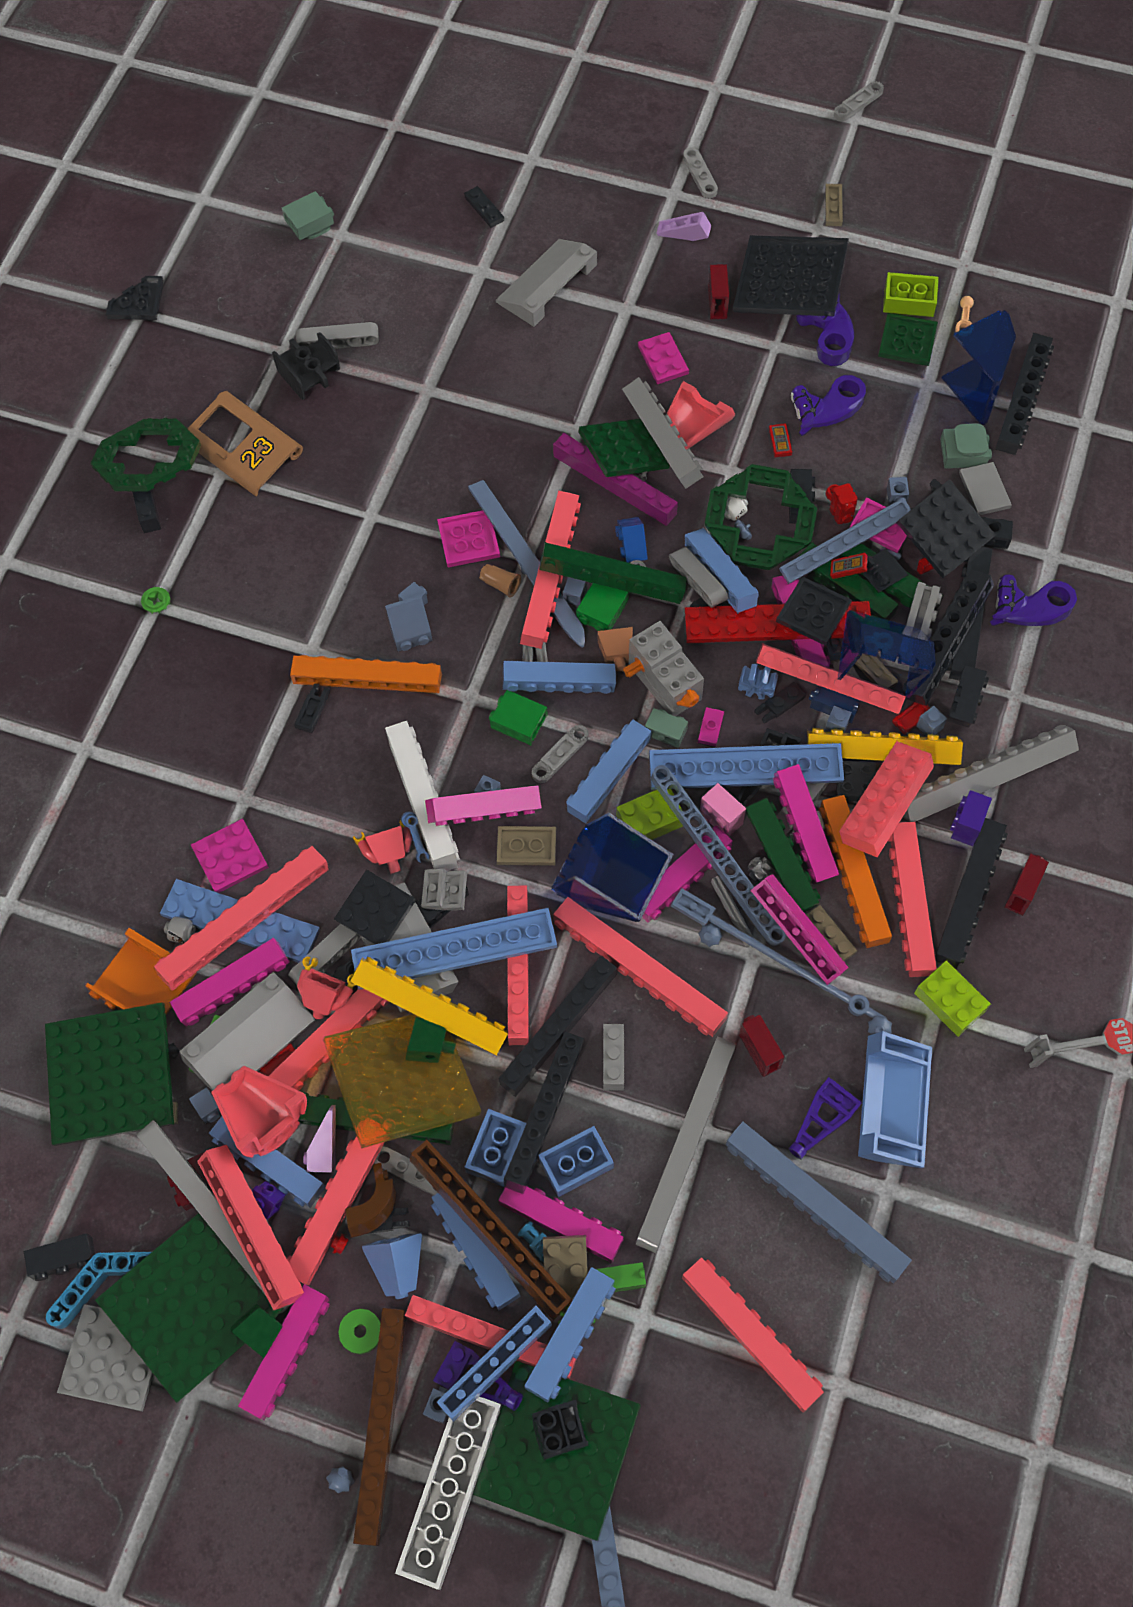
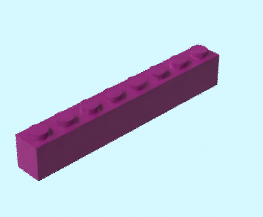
M563 433L553 444L555 458L665 526L677 515V501L636 476L628 474L605 477L588 447L567 434Z

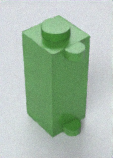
M643 1262L596 1269L615 1280L613 1286L616 1288L615 1292L646 1288Z

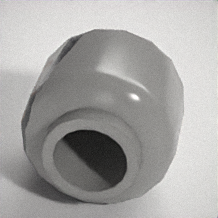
M175 916L170 922H166L164 933H167L169 941L184 944L195 933V926L191 920Z

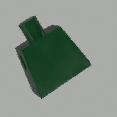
M416 1017L405 1060L438 1063L441 1052L454 1054L456 1042L444 1040L446 1028Z
M256 1304L233 1324L230 1330L264 1358L282 1328V1324L275 1318L283 1310V1307L273 1310L270 1304L264 1310Z

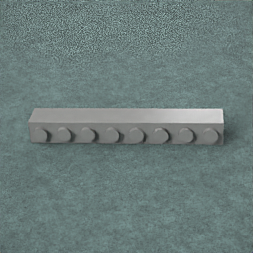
M638 377L622 389L685 489L703 478L700 472L703 468L697 460L693 461L695 456L690 448L685 449L688 445L682 437L678 438L680 433L675 425L671 427L673 422L668 414L664 416L663 413L666 411L661 403L656 404L659 400L653 392L649 393L652 389L646 381L643 383Z

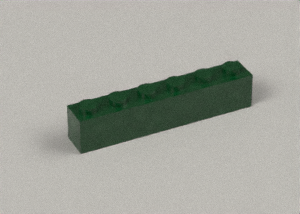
M811 543L799 556L817 547V545ZM831 561L808 573L816 582L851 599L852 602L869 601L871 621L882 628L896 614L899 604L883 592L878 593L869 582L859 575L854 574L833 579L830 576Z
M859 544L841 554L839 558L861 553L874 556L877 553L863 544ZM862 573L857 574L863 579L867 580V578ZM908 573V576L883 591L889 597L900 601L905 607L911 608L917 584L922 581ZM942 594V597H941L940 604H936V605H935V609H934L935 611H936L937 608L941 605V602H942V599H943V596H944L943 594Z
M765 798L746 807L745 812L784 889L803 912L819 905L818 900L821 899L816 888L812 889L809 883L812 882L808 871H803L801 867L803 864L802 859L798 853H794L792 849L794 843L790 836L786 837L783 831L786 829L781 819H777L775 815L777 810L773 802L769 803L768 799Z

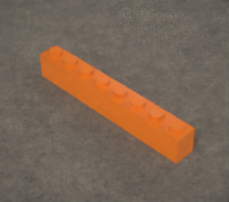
M307 655L293 656L290 676L293 684L314 685L317 683L320 686L440 693L442 672L441 666L435 663H402L399 661L386 662L378 659L370 661L360 658L345 659L343 657L327 658L325 656L309 657Z
M845 795L824 799L818 811H820L825 822V834L831 840V852L835 853L837 858L835 861L836 867L843 876L841 878L843 888H847L849 894L847 895L849 906H853L855 912L853 913L854 922L856 925L859 924L861 930L859 931L860 940L862 943H865L866 948L887 944L890 942L892 934L863 851L843 844L839 832L851 814Z

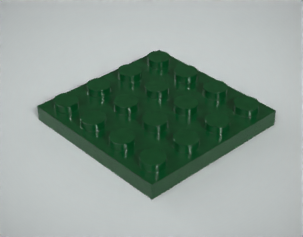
M641 419L579 426L578 433L605 477L663 470L670 467V464Z

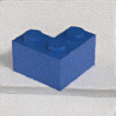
M639 517L617 520L618 526H615V532L618 539L622 541V547H620L621 558H624L628 563L635 560H647L644 524Z

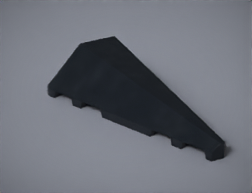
M767 728L760 746L799 745L802 738L786 732L782 734ZM763 785L742 786L737 801L745 806Z

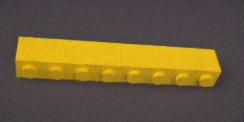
M812 728V731H807V744L841 743L842 758L884 761L896 741L932 754L934 764L961 765L963 742L958 739V736L949 735L946 738H939L938 735L929 734L927 737H920L919 734L909 733L908 736H900V733L890 732L889 735H881V732L870 731V734H862V731L859 730L843 733V730L840 729L824 732V729Z
M371 957L361 958L350 982L429 1022L446 1028L447 1031L497 1056L508 1035L507 1030H505L506 1026L497 1021L494 1024L487 1021L488 1017L479 1012H476V1014L469 1012V1007L461 1003L456 1005L450 1002L451 998L444 994L438 996L432 993L433 989L422 984L420 987L414 984L415 980L406 975L403 978L396 975V970L388 966L383 968L377 965L378 961Z

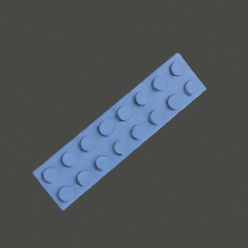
M176 879L160 914L169 919L175 916L189 919L195 928L202 930L208 922L217 919L225 909L234 906L238 899ZM274 912L236 942L258 948L270 939L275 938L281 945L287 958L299 963L311 952L320 932V927Z

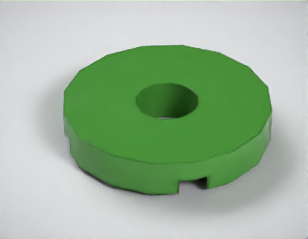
M357 1309L351 1311L340 1323L338 1333L342 1345L345 1349L355 1354L369 1353L378 1345L381 1322L369 1310ZM358 1326H365V1336L361 1338L356 1337L355 1329Z

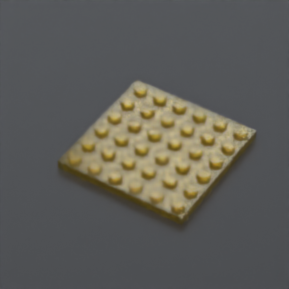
M415 1014L325 1036L323 1039L361 1148L481 1114L480 1106L456 1046L453 1055L441 1052L438 1063L405 1060L415 1018L419 1017ZM446 1030L444 1040L454 1042L451 1033Z

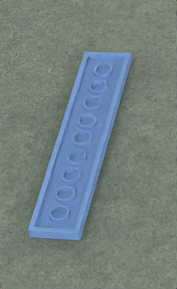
M841 743L649 750L650 780L654 769L659 765H664L669 768L682 788L714 787L717 783L722 787L774 785L773 778L777 771L797 764L800 765L806 784L839 783L844 781ZM663 773L656 774V777L660 780L666 778ZM651 781V790L656 789Z
M549 908L351 949L355 970L362 957L365 959L371 957L378 961L377 965L383 968L388 966L396 970V975L402 978L404 975L410 978H417L557 948V942Z

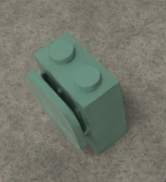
M316 191L282 207L284 220L299 240L304 238L314 239L328 232L330 225L334 224L332 208L326 205L324 198L319 196Z
M960 424L955 429H943L940 442L944 469L969 468L986 464L991 460L992 451L988 447L989 435H986V429L983 425Z

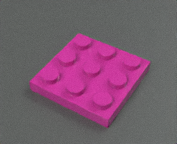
M483 510L437 519L447 567L500 557L494 526Z
M243 819L191 844L212 888L217 893L269 868Z

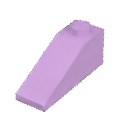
M704 212L660 221L656 234L663 237L696 241L709 237L711 224Z
M331 1105L307 1152H304L303 1163L307 1165V1172H332L335 1168L336 1105Z

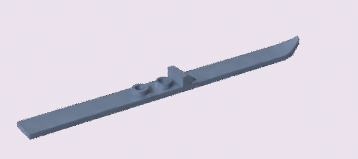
M482 480L469 485V491L521 566V573L526 574L534 585L540 562L485 481ZM559 592L558 598H554L553 601L557 603L555 612L552 614L565 633L578 646L583 648L585 645V635L582 624Z

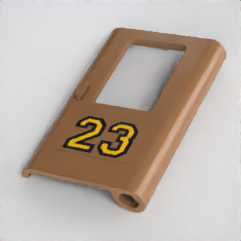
M228 391L219 393L217 398L188 428L200 440L201 448L198 453L254 496L258 495L259 489L288 458L296 460L303 451V447ZM219 407L225 408L252 428V432L231 453L199 431L203 423Z

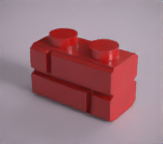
M848 483L833 489L829 510L837 524L849 523L854 517L858 497L853 492L852 486Z

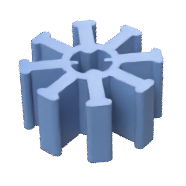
M752 664L751 669L744 666L738 689L739 691L746 690L745 695L748 697L755 693L758 695V699H765V695L772 698L778 674L776 672L770 673L771 668L766 666L763 670H759L758 664Z

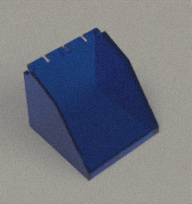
M999 310L954 333L955 339L973 360L941 377L981 425L988 423L1016 339L1010 314L1005 310Z
M852 610L848 611L837 679L842 680L862 656V653L877 657L878 652H881L880 658L895 662L897 657H899V664L909 666L906 698H910L932 675L935 665L934 642L921 629Z
M607 813L586 824L581 830L576 841L582 844V847L576 843L573 845L568 857L574 860V862L569 859L565 860L559 872L565 876V879L557 876L551 890L555 891L557 896L564 899L567 897L571 898L585 909L639 922L674 854L613 814Z

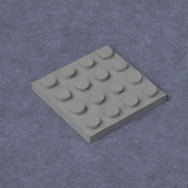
M84 1304L57 1393L143 1412L153 1378L152 1371L102 1308Z

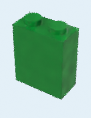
M593 583L578 606L576 617L581 624L592 626L597 631L611 630L629 601V592Z
M506 690L505 694L499 697L496 710H492L490 713L491 728L528 745H532L548 716L547 707Z

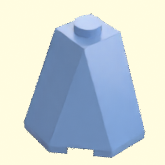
M421 1233L405 1234L362 1246L363 1252L386 1296H395L396 1299L407 1297L408 1292L416 1290L422 1243Z

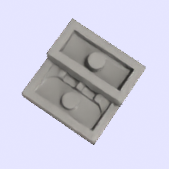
M425 870L421 907L435 910H464L467 872L465 870Z

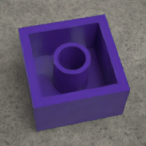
M971 790L967 796L963 795L950 827V831L953 832L951 839L973 847L983 826L992 798Z

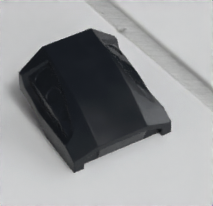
M576 1400L555 1405L532 1414L535 1435L544 1461L589 1445L584 1434Z

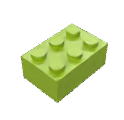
M888 272L884 289L883 312L934 317L937 305L938 277Z
M667 789V792L670 795L674 796L672 790ZM658 790L616 807V817L632 848L683 827Z
M947 961L927 977L914 993L958 1037L983 1015L991 1005Z

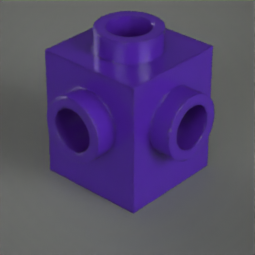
M267 1181L260 1186L256 1185L252 1189L254 1198L262 1209L264 1217L268 1220L279 1211L286 1194Z

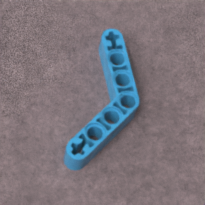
M152 1252L95 1254L46 1314L47 1323L57 1329L66 1328L108 1276H124ZM106 1259V1266L98 1269L99 1262ZM124 1259H127V1266L123 1269H120V1262ZM91 1277V1284L84 1287L85 1279ZM73 1295H77V1301L70 1305V1298ZM58 1314L61 1317L60 1321L56 1318Z

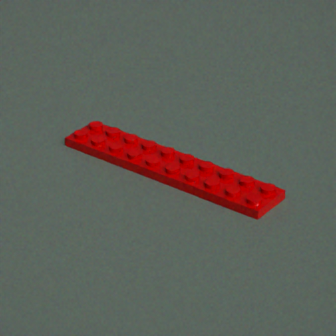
M869 601L851 602L831 638L872 637L873 630ZM785 604L757 605L739 613L732 606H714L712 608L710 606L685 607L684 610L686 643L798 640L810 638L776 622V618Z

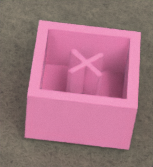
M719 783L701 798L700 813L707 822L713 826H718L728 837L743 825L746 808Z

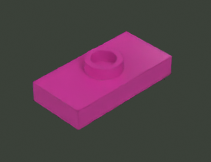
M706 707L698 743L716 747L724 711Z

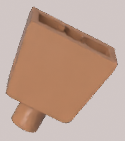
M632 627L598 631V644L606 664H615V671H623V668L626 667L625 663L629 662V639L633 635Z

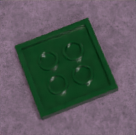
M888 313L878 357L929 366L938 322Z

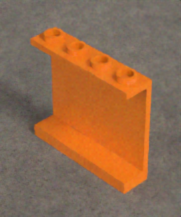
M128 928L125 932L128 940L96 983L93 986L89 983L85 985L90 991L88 994L97 1001L100 998L106 1001L104 1004L113 1011L116 1008L123 1010L164 1003L167 1015L172 1008L170 1001L183 993L197 972L171 991L157 975L154 968L161 958L167 957L171 953L131 928Z

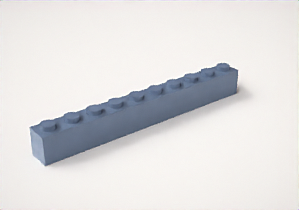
M742 1121L727 1139V1150L732 1155L740 1156L744 1160L743 1163L749 1169L757 1170L761 1174L760 1177L766 1183L774 1184L779 1194L785 1198L788 1196L792 1199L797 1209L802 1212L805 1210L811 1215L810 1219L819 1226L822 1224L828 1229L827 1233L836 1240L839 1238L844 1242V1247L853 1254L856 1252L861 1256V1261L869 1268L874 1267L879 1271V1276L888 1283L891 1281L894 1284L912 1260L746 1123Z

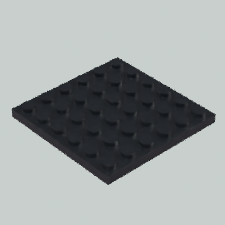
M750 235L734 300L733 312L835 316L849 238Z

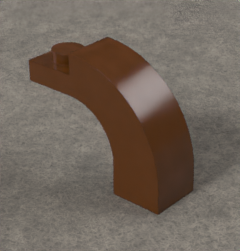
M381 1163L373 1164L376 1189L373 1196L362 1205L345 1209L351 1238L375 1230L386 1221L393 1210L396 1200L393 1179H389L388 1171L383 1170Z

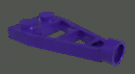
M828 1077L816 1092L797 1138L788 1148L790 1153L801 1160L807 1151L849 1121L862 1102ZM823 1103H827L838 1112V1116L830 1122H825L818 1116V1111ZM812 1121H815L823 1128V1131L814 1138L806 1132Z
M455 1341L433 1381L449 1390L462 1378L468 1365H475L481 1358L473 1350ZM501 1377L495 1381L499 1385L495 1395L484 1392L480 1396L514 1411L519 1407L523 1398V1394L513 1390Z

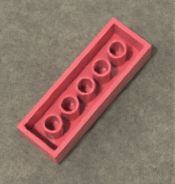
M896 741L839 832L843 844L872 856H879L934 767L932 754Z

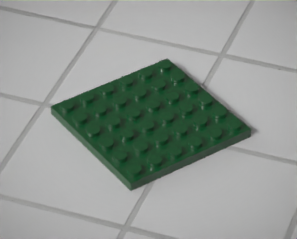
M164 1003L45 1024L52 1145L57 1146L141 1131L153 1120L159 1127L174 1125Z
M199 1213L95 1299L176 1403L246 1344L231 1332V1326L256 1304L264 1310L270 1305L263 1291Z
M516 1361L508 1385L513 1390L523 1394V1398L515 1411L501 1405L502 1407L472 1495L599 1541L641 1404L567 1378L561 1379L558 1384L561 1387L555 1399L551 1398L547 1403L525 1389V1384L535 1367ZM576 1400L584 1434L589 1445L544 1461L535 1435L532 1414L555 1405Z

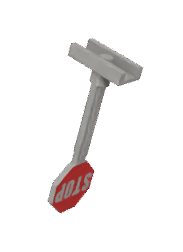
M1124 1018L1109 1020L1102 1032V1036L1057 1044L1050 1043L1047 1034L1040 1035L1027 1045L1024 1051L1031 1052L1033 1061L1029 1064L1030 1068L1038 1067L1050 1056L1054 1055V1053L1098 1045H1106L1107 1048L1120 1056L1133 1054V1024Z

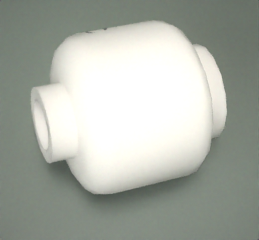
M735 497L727 498L724 516L728 520H738L747 513V500Z

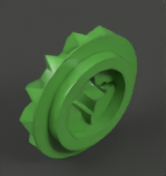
M153 587L144 592L141 597V604L145 611H149L152 614L154 612L160 613L163 609L166 610L168 604H170V595L163 588ZM156 598H158L160 602H156V604L154 605L153 601H155Z

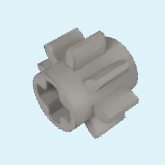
M760 857L752 859L748 865L749 876L754 881L757 879L759 881L764 880L772 873L771 862L765 857L763 859Z

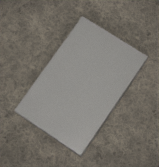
M994 462L960 469L959 474L973 508L979 515L1011 508L1012 504Z

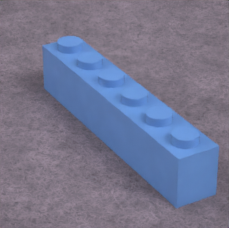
M704 528L685 534V547L694 554L725 588L728 594L727 601L734 610L739 613L756 607L759 596L757 589L740 572L739 567L734 565L729 555H726L721 546L714 541L712 535Z
M504 661L503 690H526L529 692L536 690L546 692L564 691L566 693L582 691L583 693L601 692L607 694L614 692L616 686L615 664Z
M632 720L630 724H626L619 738H615L612 741L609 751H605L601 755L598 765H594L590 769L587 779L580 782L577 792L569 796L566 801L567 812L582 822L587 823L649 743L652 731L635 720Z
M223 1117L218 1120L209 1132L213 1138L212 1142L216 1146L227 1145L234 1159L238 1160L239 1157L245 1161L244 1165L253 1172L257 1169L262 1173L260 1175L262 1179L269 1183L275 1182L278 1185L277 1189L286 1195L288 1193L295 1197L293 1201L301 1207L307 1205L311 1208L325 1189L321 1181L276 1149L264 1156L259 1154L254 1155L253 1158L244 1156L237 1149Z
M439 1193L432 1196L431 1198L434 1203L431 1207L437 1216L442 1215L445 1220L442 1222V1225L448 1234L452 1232L455 1240L452 1242L458 1252H464L466 1258L463 1260L468 1269H474L477 1277L474 1279L480 1289L485 1287L489 1295L486 1296V1299L492 1308L496 1306L499 1311L521 1297L497 1257Z
M591 1267L525 1384L526 1390L547 1403L551 1398H556L561 1389L558 1386L562 1378L566 1379L572 1369L569 1364L573 1358L577 1359L583 1349L580 1346L583 1339H589L594 1330V1327L591 1326L595 1318L599 1320L605 1310V1307L602 1305L606 1298L608 1300L612 1298L616 1290L613 1287L615 1280Z
M535 1306L437 1401L438 1405L454 1422L552 1326L551 1321Z

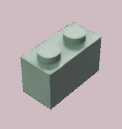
M653 708L644 727L652 731L651 738L679 748L687 732L688 721L681 716L668 714L665 710Z

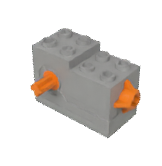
M661 621L629 639V665L623 668L626 677L630 678L636 674L668 714L677 716L702 700L703 676L685 656L681 645Z

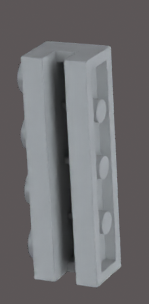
M922 582L917 584L898 656L916 661L920 660L922 651L927 648L924 644L926 639H930L932 629L929 626L931 621L935 622L937 611L934 610L935 605L940 604L942 593H939L940 587L934 585L933 587L925 586L926 583Z

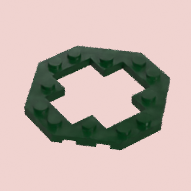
M176 418L143 419L102 440L91 461V466L106 483L110 484L114 491H150L155 488L154 485L160 481L165 483L176 477L175 473L191 469L201 448V443ZM141 435H169L167 438L168 446H180L173 463H156L151 474H123L125 471L124 463L112 462L120 446H136Z
M751 464L746 470L727 479L719 487L716 486L711 489L704 526L726 555H729L734 564L771 570L811 544L817 507L809 501L806 493L794 482L788 470ZM748 483L784 489L781 506L798 508L794 538L776 535L773 551L737 545L740 528L723 525L728 496L746 499Z

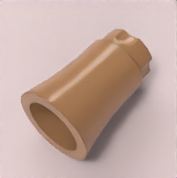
M486 564L481 569L480 580L501 591L509 598L513 597L518 591L521 584L520 574Z

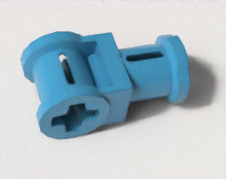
M530 1221L519 1231L518 1236L523 1237L530 1244L529 1248L533 1254L544 1264L543 1237L548 1236L543 1232L540 1234Z

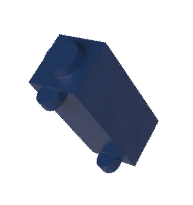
M819 685L816 690L811 691L809 696L811 701L810 708L830 715L833 706L852 712L849 720L851 724L861 700Z

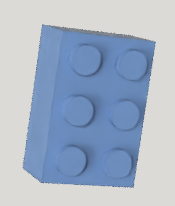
M488 1109L466 1162V1173L503 1187L504 1176L527 1123Z
M595 1126L538 1155L539 1161L558 1197L614 1168V1162Z

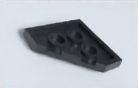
M145 276L140 279L141 282L136 286L131 285L124 290L117 299L112 298L108 301L107 319L157 320L164 281L163 277Z

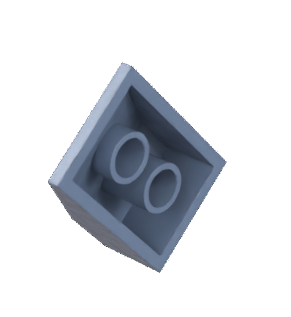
M421 595L385 606L391 634L398 652L433 641Z

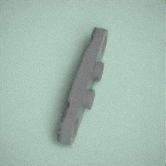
M877 81L870 82L869 85L864 86L843 101L841 105L837 106L834 110V118L838 121L848 120L883 94L884 85Z
M692 147L687 148L684 151L683 159L702 196L707 199L716 197L718 187L699 150ZM707 188H708V189L710 188V189H712L713 191L708 192V191H706V189H707Z
M583 725L572 727L532 768L533 780L537 783L547 782L587 742L588 729ZM580 731L584 733V737L577 739L574 734ZM538 770H545L546 775L541 778L536 775V772Z
M382 1147L379 1155L385 1152L390 1155L387 1163H381L383 1170H387L388 1173L433 1196L438 1193L410 1162V1158L388 1147ZM379 1155L377 1156V1158H376V1160H375V1164H376V1163H380V1162L378 1161Z

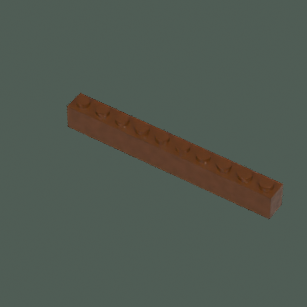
M426 1140L411 1153L410 1162L554 1321L572 1302L569 1295L431 1143Z
M382 1308L353 1544L379 1546L406 1324V1312L404 1310Z

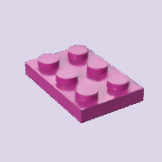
M670 332L638 342V347L657 384L689 374V369Z
M866 498L849 528L886 507ZM896 523L873 536L870 540L898 553L907 535Z

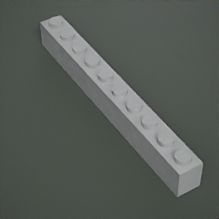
M1059 725L1049 732L1040 733L1033 739L1024 740L1017 746L1008 747L1003 752L992 754L982 761L973 762L966 768L957 769L950 775L941 776L936 781L923 784L903 818L908 822H916L961 802L963 795L967 796L970 790L977 793L985 792L1079 751L1075 730L1066 725Z

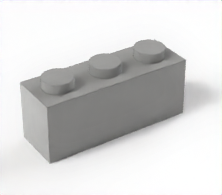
M603 1024V1090L624 1091V1024Z

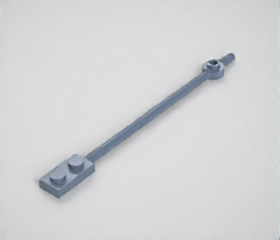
M681 888L672 902L671 907L701 925L706 926L708 921L846 1002L851 1014L855 1016L866 1014L871 1018H874L875 1015L879 1017L884 1016L869 1007V1001L865 996L854 995L851 997L830 983L827 985L823 979L713 915L715 907ZM855 1004H859L861 1009H856Z

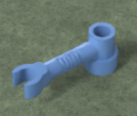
M410 811L403 813L401 822L410 829L417 852L416 860L421 863L419 857L422 853L429 860V854L423 847L416 826L418 823L416 815ZM412 817V823H408L409 818Z

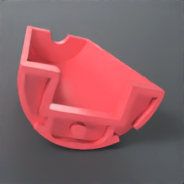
M685 381L682 382L667 412L673 422L671 427L675 425L680 433L678 438L682 437L688 445L685 447L686 450L735 417L733 408L721 401L714 405L702 398L697 389Z
M246 1066L235 1071L231 1075L230 1082L219 1084L211 1092L237 1149L244 1156L251 1158L256 1154L264 1156L286 1142L300 1124L298 1119L301 1114H305L307 1107V1098L303 1092Z

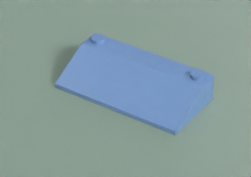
M884 1031L868 1036L859 1157L877 1162L924 1168L932 1058L931 1046Z

